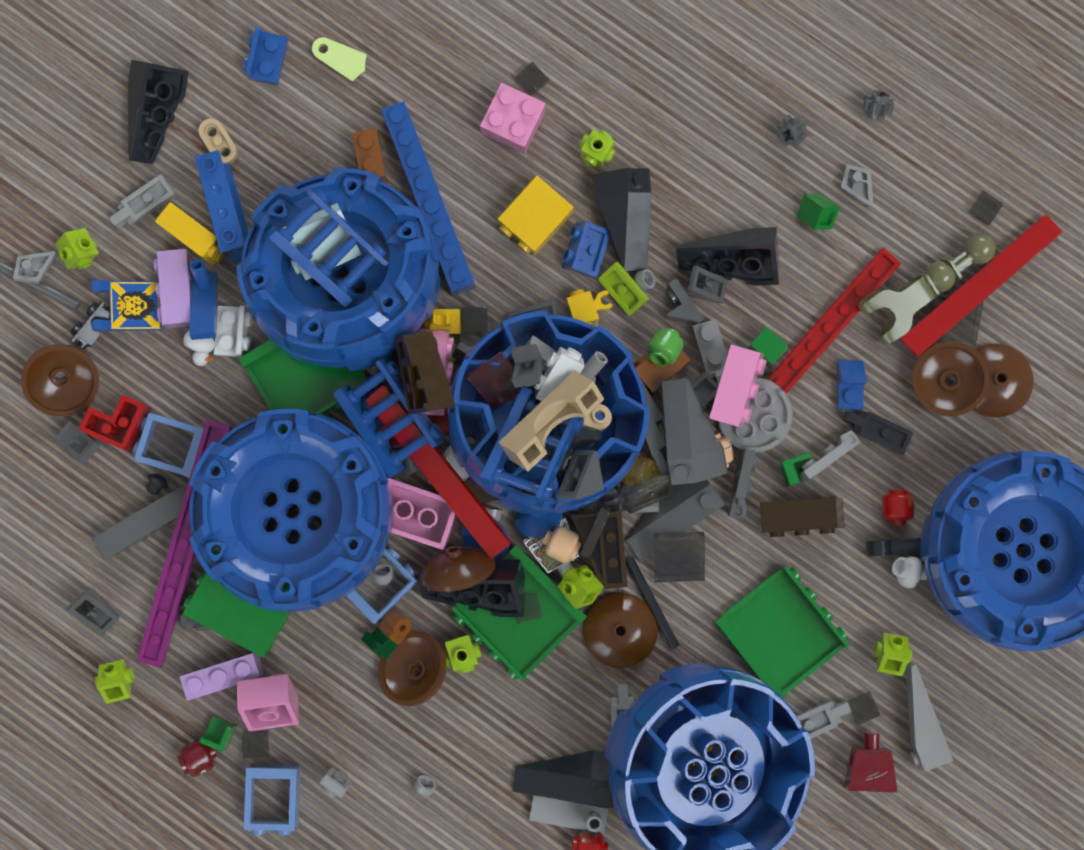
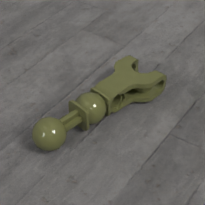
M983 233L972 235L965 242L963 252L954 259L942 258L940 261L932 263L925 270V274H919L895 291L875 290L858 303L861 312L872 313L882 308L887 313V324L878 332V338L881 343H892L909 332L914 313L940 293L949 290L955 284V280H961L963 277L960 271L972 263L983 265L989 262L994 257L996 251L994 240Z

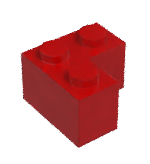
M122 394L112 416L89 407L78 430L122 450L132 452L141 433L142 421L145 417H148L152 407Z

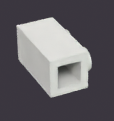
M560 347L557 353L552 352L546 363L548 369L541 376L540 384L533 386L536 399L543 401L574 371L581 373L585 366L581 353L570 347L567 350Z

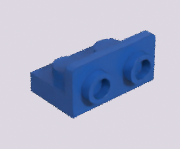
M261 27L255 28V32L251 33L249 38L250 54L249 57H245L243 70L249 80L278 86L289 40L287 36L263 32Z
M588 221L576 222L570 230V242L562 256V269L574 270L591 278H597L610 237L609 230Z

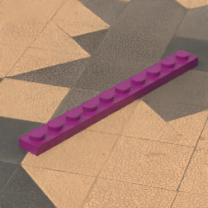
M206 419L137 657L139 662L158 668L164 666L195 559V553L189 540L192 537L189 523V502L193 489L189 482L205 450L212 442L218 443L226 433L232 430L233 426Z

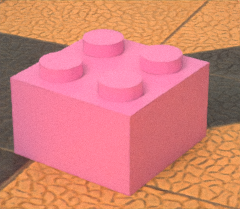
M501 83L480 125L481 134L526 154L546 112V103Z
M277 673L270 677H250L244 681H237V710L249 732L299 724L298 695L288 674Z

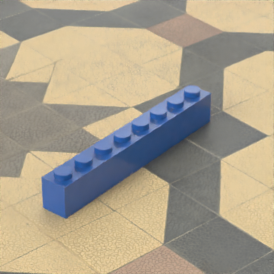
M402 101L381 109L420 212L434 238L439 261L452 295L456 296L476 288L405 102Z

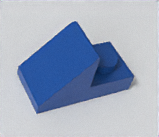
M837 361V410H864V384L867 383L863 361Z

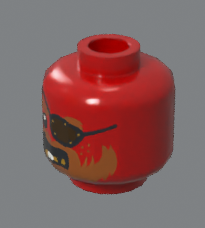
M888 490V494L883 495L882 517L885 520H890V525L905 526L906 521L914 518L915 499L912 495L908 494V490Z
M580 831L578 836H573L572 850H608L609 842H604V836L600 832Z

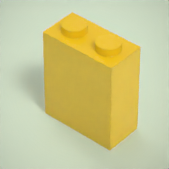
M536 176L498 218V224L500 225L498 229L508 238L513 236L518 241L517 246L526 254L531 252L535 256L574 213V207L540 177Z
M171 202L155 220L166 232L211 266L219 263L225 257L226 252H220L216 236Z

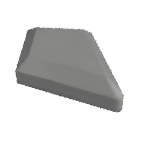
M847 164L840 189L871 208L873 206L871 170Z
M50 251L18 256L13 280L39 284L55 259L56 252Z

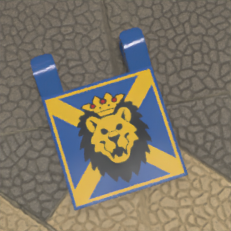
M93 280L91 282L92 292H109L110 320L94 319L92 321L93 331H161V322H159L157 309L161 307L160 298L156 295V283H159V281Z

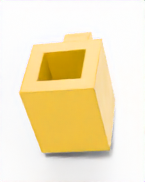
M584 289L571 292L570 297L566 298L571 318L590 325L598 323L599 317L597 312L607 311L613 307L612 303L607 305L601 303V298L609 295L608 291L598 293L594 301L591 291L584 292Z
M434 309L430 319H426V329L450 330L451 337H461V310Z

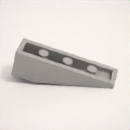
M909 663L906 666L910 746L913 751L910 752V757L915 767L919 766V769L926 772L952 762L953 758L917 665Z

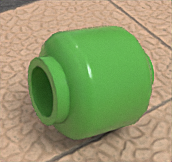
M671 328L659 329L653 334L647 345V353L650 360L658 366L672 365L677 361L684 343L676 330Z

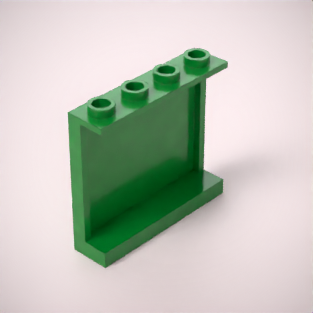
M271 340L238 359L242 367L247 370L270 410L299 409L324 416L332 410L338 412L342 410V407L333 393L348 385L355 389L367 380L362 369L349 371L347 367L330 368L303 361L297 362L282 352ZM287 426L281 427L283 431L282 434H285L287 432Z
M515 545L502 560H521L525 576L524 617H497L491 615L492 611L477 608V611L468 610V605L459 603L452 608L455 612L452 616L461 626L467 624L473 630L470 635L479 644L484 642L490 648L487 652L495 661L499 662L502 660L508 666L505 671L514 680L519 677L523 681L587 616L579 608L575 609L558 586Z
M221 548L219 551L215 550L214 553L218 555L221 552ZM203 572L196 582L198 587L193 596L189 595L183 605L185 609L183 615L258 656L266 658L291 612L267 610L244 602L226 591L207 572L206 574ZM290 585L285 589L284 592L289 591Z
M782 566L713 621L756 677L778 692L783 698H786L785 694L843 648L850 647L846 641L849 637L840 626L836 628L830 620L833 617L824 606L820 608L815 602L817 597L809 587L804 588L799 582L802 579L799 573L793 567L789 569L787 566Z

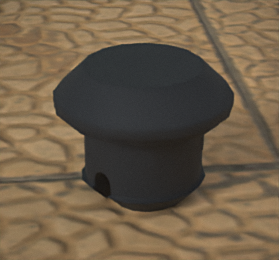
M149 474L147 476L149 482L146 485V490L150 494L158 495L162 488L168 487L166 479L161 475Z

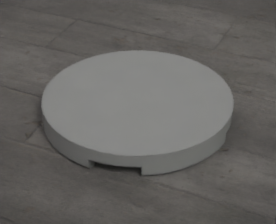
M757 378L756 384L760 386L756 399L751 398L748 407L752 408L749 423H744L742 427L718 421L722 434L731 440V444L741 450L750 449L755 452H764L774 448L785 439L792 425L793 410L791 402L782 388L769 380Z

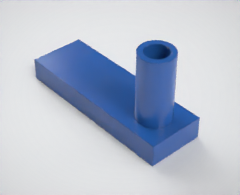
M195 259L189 265L192 272L189 335L191 340L216 338L218 275L216 272L208 273L204 261Z

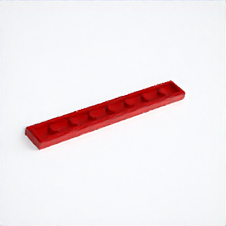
M1045 214L906 333L900 341L918 358L1060 236L1063 231Z
M882 248L766 380L777 384L787 394L860 311L858 303L873 291L879 290L901 265V262L886 249Z
M384 384L365 401L372 408L393 392L387 384ZM399 400L378 415V417L388 428L408 414V411ZM414 421L394 435V437L404 448L423 433ZM427 443L410 455V458L491 559L512 543L437 447L432 448L430 443Z

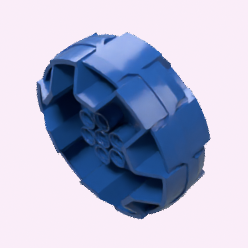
M334 168L330 174L309 178L292 187L282 185L269 195L251 216L254 224L244 244L241 264L237 265L240 289L251 315L262 332L290 358L297 362L303 361L322 367H347L349 371L373 367L377 365L375 362L387 357L391 359L393 357L392 352L397 350L395 338L415 334L425 319H430L435 309L440 289L439 257L434 238L418 207L402 193L383 183L379 175L359 169ZM309 188L315 192L318 190L322 191L330 199L327 203L330 206L337 203L345 220L371 245L376 242L387 253L384 256L388 261L386 266L376 260L372 267L350 287L351 291L349 294L352 301L346 308L339 301L333 302L332 299L334 297L321 285L314 286L317 282L315 279L305 280L302 273L297 275L291 263L292 259L271 241L267 234L274 225L279 230L282 227L288 226L313 200L307 193ZM359 242L357 246L361 255L331 270L332 274L330 276L336 282L344 279L338 278L341 273L347 272L349 274L369 253ZM359 288H366L364 292L356 293Z
M547 311L525 313L503 321L499 328L488 332L469 350L455 374L450 389L455 406L449 407L447 410L448 435L459 466L464 467L468 475L492 497L498 498L500 505L520 513L544 516L548 512L563 513L585 507L600 499L619 484L629 472L644 444L648 430L650 408L647 407L643 385L638 372L631 362L633 356L613 334L600 325L595 328L574 318L548 315ZM532 336H535L556 351L560 347L566 350L568 347L575 349L581 353L584 365L595 352L603 353L607 357L608 362L595 376V384L604 398L600 404L605 405L612 415L611 422L606 429L596 432L582 428L580 433H575L569 446L574 449V452L575 450H595L598 453L604 489L581 499H560L557 497L565 475L562 479L556 477L552 484L554 486L552 497L549 502H544L542 509L536 507V494L529 492L530 495L523 493V489L504 482L496 483L491 491L482 487L480 479L521 390L520 387H517L518 392L501 396L504 394L499 393V391L514 387L513 383L510 384L507 379L505 382L504 379L513 376V374H510L513 373L515 367L511 354L512 348L525 346ZM501 355V356L503 357L502 359H504L505 361H503V360H501V359H499V358H497V357H499V356ZM494 360H497L507 365L509 364L510 368H512L510 370L503 371L505 370V365L502 364L500 370H502L503 372L491 375L499 401H505L504 403H500L501 405H496L499 403H496L498 402L497 398H495L493 393H485L483 391L482 394L481 391H479L485 390L495 392L494 388L492 390L493 384L491 385L490 390H486L489 389V387L486 386L491 384V379H489V381L486 382L485 387L481 386L483 376L484 379L487 378L488 373L490 372L486 371L485 373L486 368L483 367L500 368L499 365H501V363H495L496 361ZM476 376L481 377L480 380H477L479 384L474 383ZM533 397L534 401H536V404L539 405L542 402L536 399V397ZM595 413L596 419L603 420L602 414ZM559 423L555 426L549 435L561 439L564 433L562 424ZM472 437L475 443H468L466 438ZM545 445L547 454L542 459L548 460V455L555 448ZM506 460L503 467L505 472L541 484L546 471L536 467L526 471L511 460Z
M276 409L260 412L258 417H253L239 424L226 433L218 443L212 442L198 461L189 485L193 487L189 502V523L192 534L189 540L198 561L214 581L219 582L230 594L244 602L267 610L280 612L308 611L331 604L347 596L357 589L374 570L386 548L389 533L392 531V494L386 473L377 456L365 441L350 428L327 416L310 413L306 410ZM283 426L288 427L285 434L280 433V429ZM297 480L299 482L298 490L290 493L288 490L289 483ZM314 492H320L321 501L316 505H312L310 502L311 495ZM275 493L277 502L269 507L266 502L267 497ZM297 505L299 507V515L291 519L288 514L289 509ZM315 517H320L322 525L318 530L313 531L311 521ZM271 519H276L278 523L276 530L269 532L267 530V523ZM293 531H298L300 534V539L296 544L289 542V535ZM219 545L221 552L216 555L214 549ZM290 585L289 591L284 592L285 589Z
M1015 451L982 459L957 473L958 475L948 482L936 498L930 515L925 516L920 537V561H924L928 583L937 602L943 608V613L968 634L991 645L1011 650H1049L1067 645L1083 637L1084 469L1071 462L1070 458L1048 452ZM1022 519L1026 520L1028 524L1025 532L1021 531L1019 527ZM999 528L1005 534L1001 542L996 538V532ZM1043 534L1048 539L1046 547H1042L1040 544V537ZM1019 544H1022L1025 549L1022 557H1019L1016 552ZM997 553L1002 558V563L999 567H996L993 563V557ZM1039 560H1042L1045 564V569L1042 573L1037 569ZM1017 569L1022 573V579L1018 583L1013 577Z
M705 663L682 665L659 674L658 682L641 693L627 711H620L609 734L605 751V758L609 762V784L615 806L614 809L633 838L645 850H779L796 830L793 824L805 802L810 778L815 776L814 751L809 733L801 727L797 715L788 702L766 683L748 673L728 667H711ZM714 743L712 750L707 752L708 746ZM737 750L736 755L730 759L732 752ZM695 762L693 768L687 771L689 764ZM718 768L715 776L711 777L712 772ZM741 775L739 781L734 783L736 777ZM699 787L698 792L692 795V791ZM722 793L721 798L715 802L716 797Z

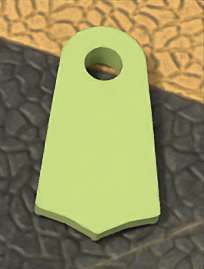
M324 37L314 41L312 45L314 56L353 82L365 72L367 58L365 53ZM321 46H326L328 51L321 53L319 49Z

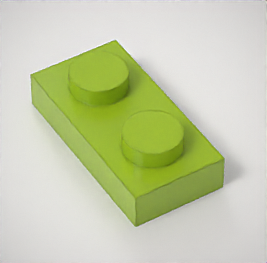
M619 262L614 263L598 278L628 316L633 315L649 300Z

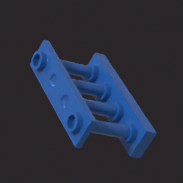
M219 150L195 156L220 252H228L232 264L240 262L249 230L231 165L229 163L223 164Z
M309 188L307 193L313 200L286 228L282 227L279 230L274 225L267 234L271 241L346 308L352 301L349 294L351 291L350 287L376 260L386 266L388 261L384 256L387 253L376 242L371 245L327 204L330 199L322 191L318 190L315 192ZM321 207L332 218L305 246L301 245L298 247L292 242L294 239L293 235ZM341 225L350 236L324 263L321 262L317 265L311 259L313 257L312 253ZM359 242L369 253L343 280L336 282L330 276L332 274L331 270Z
M387 357L375 362L380 371L355 389L351 388L350 385L342 387L335 391L333 395L365 443L377 456L387 476L391 478L406 469L403 465V460L427 443H430L432 448L445 441L442 438L440 428L431 422L425 412L411 415L406 414L384 431L379 430L374 422L378 415L399 400L407 409L402 377L399 374L400 370L397 364ZM387 379L394 392L371 409H365L360 401L361 396ZM415 421L423 434L398 452L393 451L389 445V439Z
M522 387L480 479L482 487L491 491L496 483L504 482L536 494V507L542 509L544 502H549L554 491L552 484L575 433H580L583 427L584 418L573 417L562 421L560 424L567 427L561 439L548 434L545 445L557 449L551 461L541 459L533 466L546 471L541 484L505 472L504 464L506 460L510 461V459L498 442L538 405L533 399L532 389Z

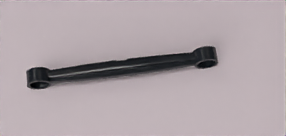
M996 532L998 541H1003L1005 537L1004 532ZM1044 534L1040 537L1041 546H1047L1048 539ZM920 537L866 541V555L920 554ZM1019 544L1017 548L1024 546L1022 544Z

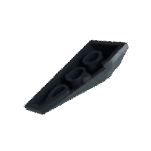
M131 60L128 78V154L130 161L154 163L165 140L164 134L169 123H173L179 103H182L185 97L189 71Z
M624 168L593 174L594 199L597 207L600 206L605 219L603 221L605 228H608L612 237V246L619 264L626 272H639L647 269L651 208L650 169Z
M777 227L751 228L676 245L678 269L691 271L693 266H698L711 273L722 275L727 280H732V278L744 280L746 284L753 286L779 285Z
M496 559L495 570L487 579L463 590L438 592L426 588L422 583L421 576H418L417 581L422 598L448 605L455 603L468 605V610L477 611V608L492 611L491 615L497 617H524L525 576L521 560Z
M589 750L573 755L517 765L515 767L513 792L614 808L609 784V762L605 758V751Z

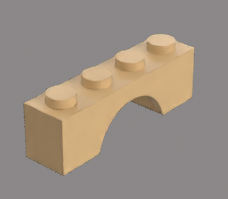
M574 371L498 443L511 461L529 471L547 454L545 449L546 438L555 426L569 418L586 417L604 398L594 381Z

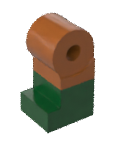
M399 609L389 610L372 634L366 632L361 640L373 652L387 660L410 632L412 622Z

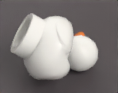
M189 331L186 332L183 343L185 347L195 351L192 355L193 362L197 366H204L211 362L213 358L208 353L213 351L215 347L214 339L191 340Z
M899 557L893 563L892 573L897 577V581L901 586L914 588L920 580H927L924 561H920L917 557Z

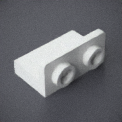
M218 306L214 355L242 357L246 352H249L250 337H247L248 327L252 326V315L246 306Z

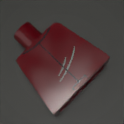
M864 733V747L851 748L844 787L847 790L897 793L892 751L887 748H879V733Z

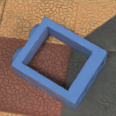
M149 413L148 417H145L141 424V439L135 443L133 449L134 461L190 477L203 429ZM156 422L194 433L183 468L146 458Z
M391 546L385 548L382 556L384 555L409 582L379 611L357 589L347 595L352 603L373 624H376L418 582L416 578L418 573L408 563L404 566L398 560L400 557L399 553Z
M249 765L246 767L244 830H251V834L254 835L266 834V831H276L277 835H291L292 831L299 827L301 766ZM255 778L290 779L289 822L253 821Z

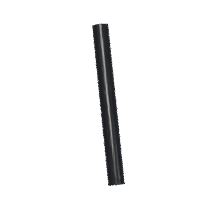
M634 557L626 559V565L670 649L678 647L680 644Z

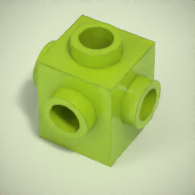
M593 129L590 135H584L579 144V147L582 148L580 157L587 165L602 169L605 162L610 163L616 152L614 150L615 141L612 140V136L603 130L598 132ZM594 143H595L596 145H598V146H600V147H602V148H600V149H595V148L593 147V145H594Z
M86 228L65 232L55 243L59 256L64 261L68 270L74 268L82 270L93 264L92 260L99 254L96 244L92 241Z
M584 565L577 568L571 567L566 570L558 588L573 607L577 609L593 604L604 586L594 576L593 572Z
M883 632L880 642L876 641L873 656L877 657L878 672L903 676L906 666L912 658V648H909L908 637Z
M470 634L445 642L448 668L453 667L454 672L460 670L461 674L475 670L474 665L479 663L478 658L482 657L478 642L473 643ZM459 651L466 652L467 658H460Z
M124 659L99 665L95 684L105 703L108 704L131 698V683H134L135 678L133 670L127 667Z

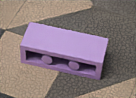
M187 249L157 251V259H154L155 273L159 277V283H156V295L160 298L161 307L157 309L159 322H162V325L167 328L190 326L192 272L189 265L192 261V253Z
M252 653L180 676L186 700L188 701L235 686L237 681H244L250 677H263L265 673L260 656Z

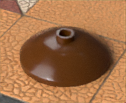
M943 342L930 347L919 357L914 366L912 384L916 397L925 408L941 416L953 417L972 411L982 402L988 391L990 377L985 360L975 349L959 342ZM947 377H953L955 383L953 385H947L945 379Z
M53 344L37 350L29 357L22 370L21 385L26 399L37 410L52 416H69L84 410L94 400L99 387V374L93 360L81 349L66 344ZM58 372H63L65 374V377L58 378L56 374Z
M987 344L975 349L985 360L990 379L988 391L984 399L973 410L981 415L993 418L1005 417L1019 411L1029 400L1034 384L1033 372L1027 359L1016 349L1004 344ZM998 374L1004 377L1003 383L997 380Z
M467 545L452 546L432 557L423 567L420 576L423 585L430 590L438 592L458 591L477 585L487 579L495 570L496 562L495 558L491 559L483 548Z
M611 593L594 602L586 613L587 618L583 622L584 642L592 656L607 666L614 668L634 666L643 661L655 646L658 634L657 622L648 605L637 596L628 593ZM619 626H623L626 629L625 634L622 636L616 633V629Z
M410 631L387 660L382 657L380 659L378 679L385 696L396 704L408 707L423 704L432 698L441 687L446 675L447 658L444 648L434 636L423 631Z

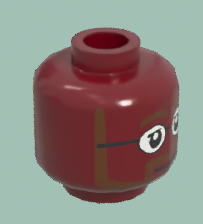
M200 739L183 746L180 749V755L177 756L184 774H189L191 777H197L213 769V759L217 757L214 748L200 743Z

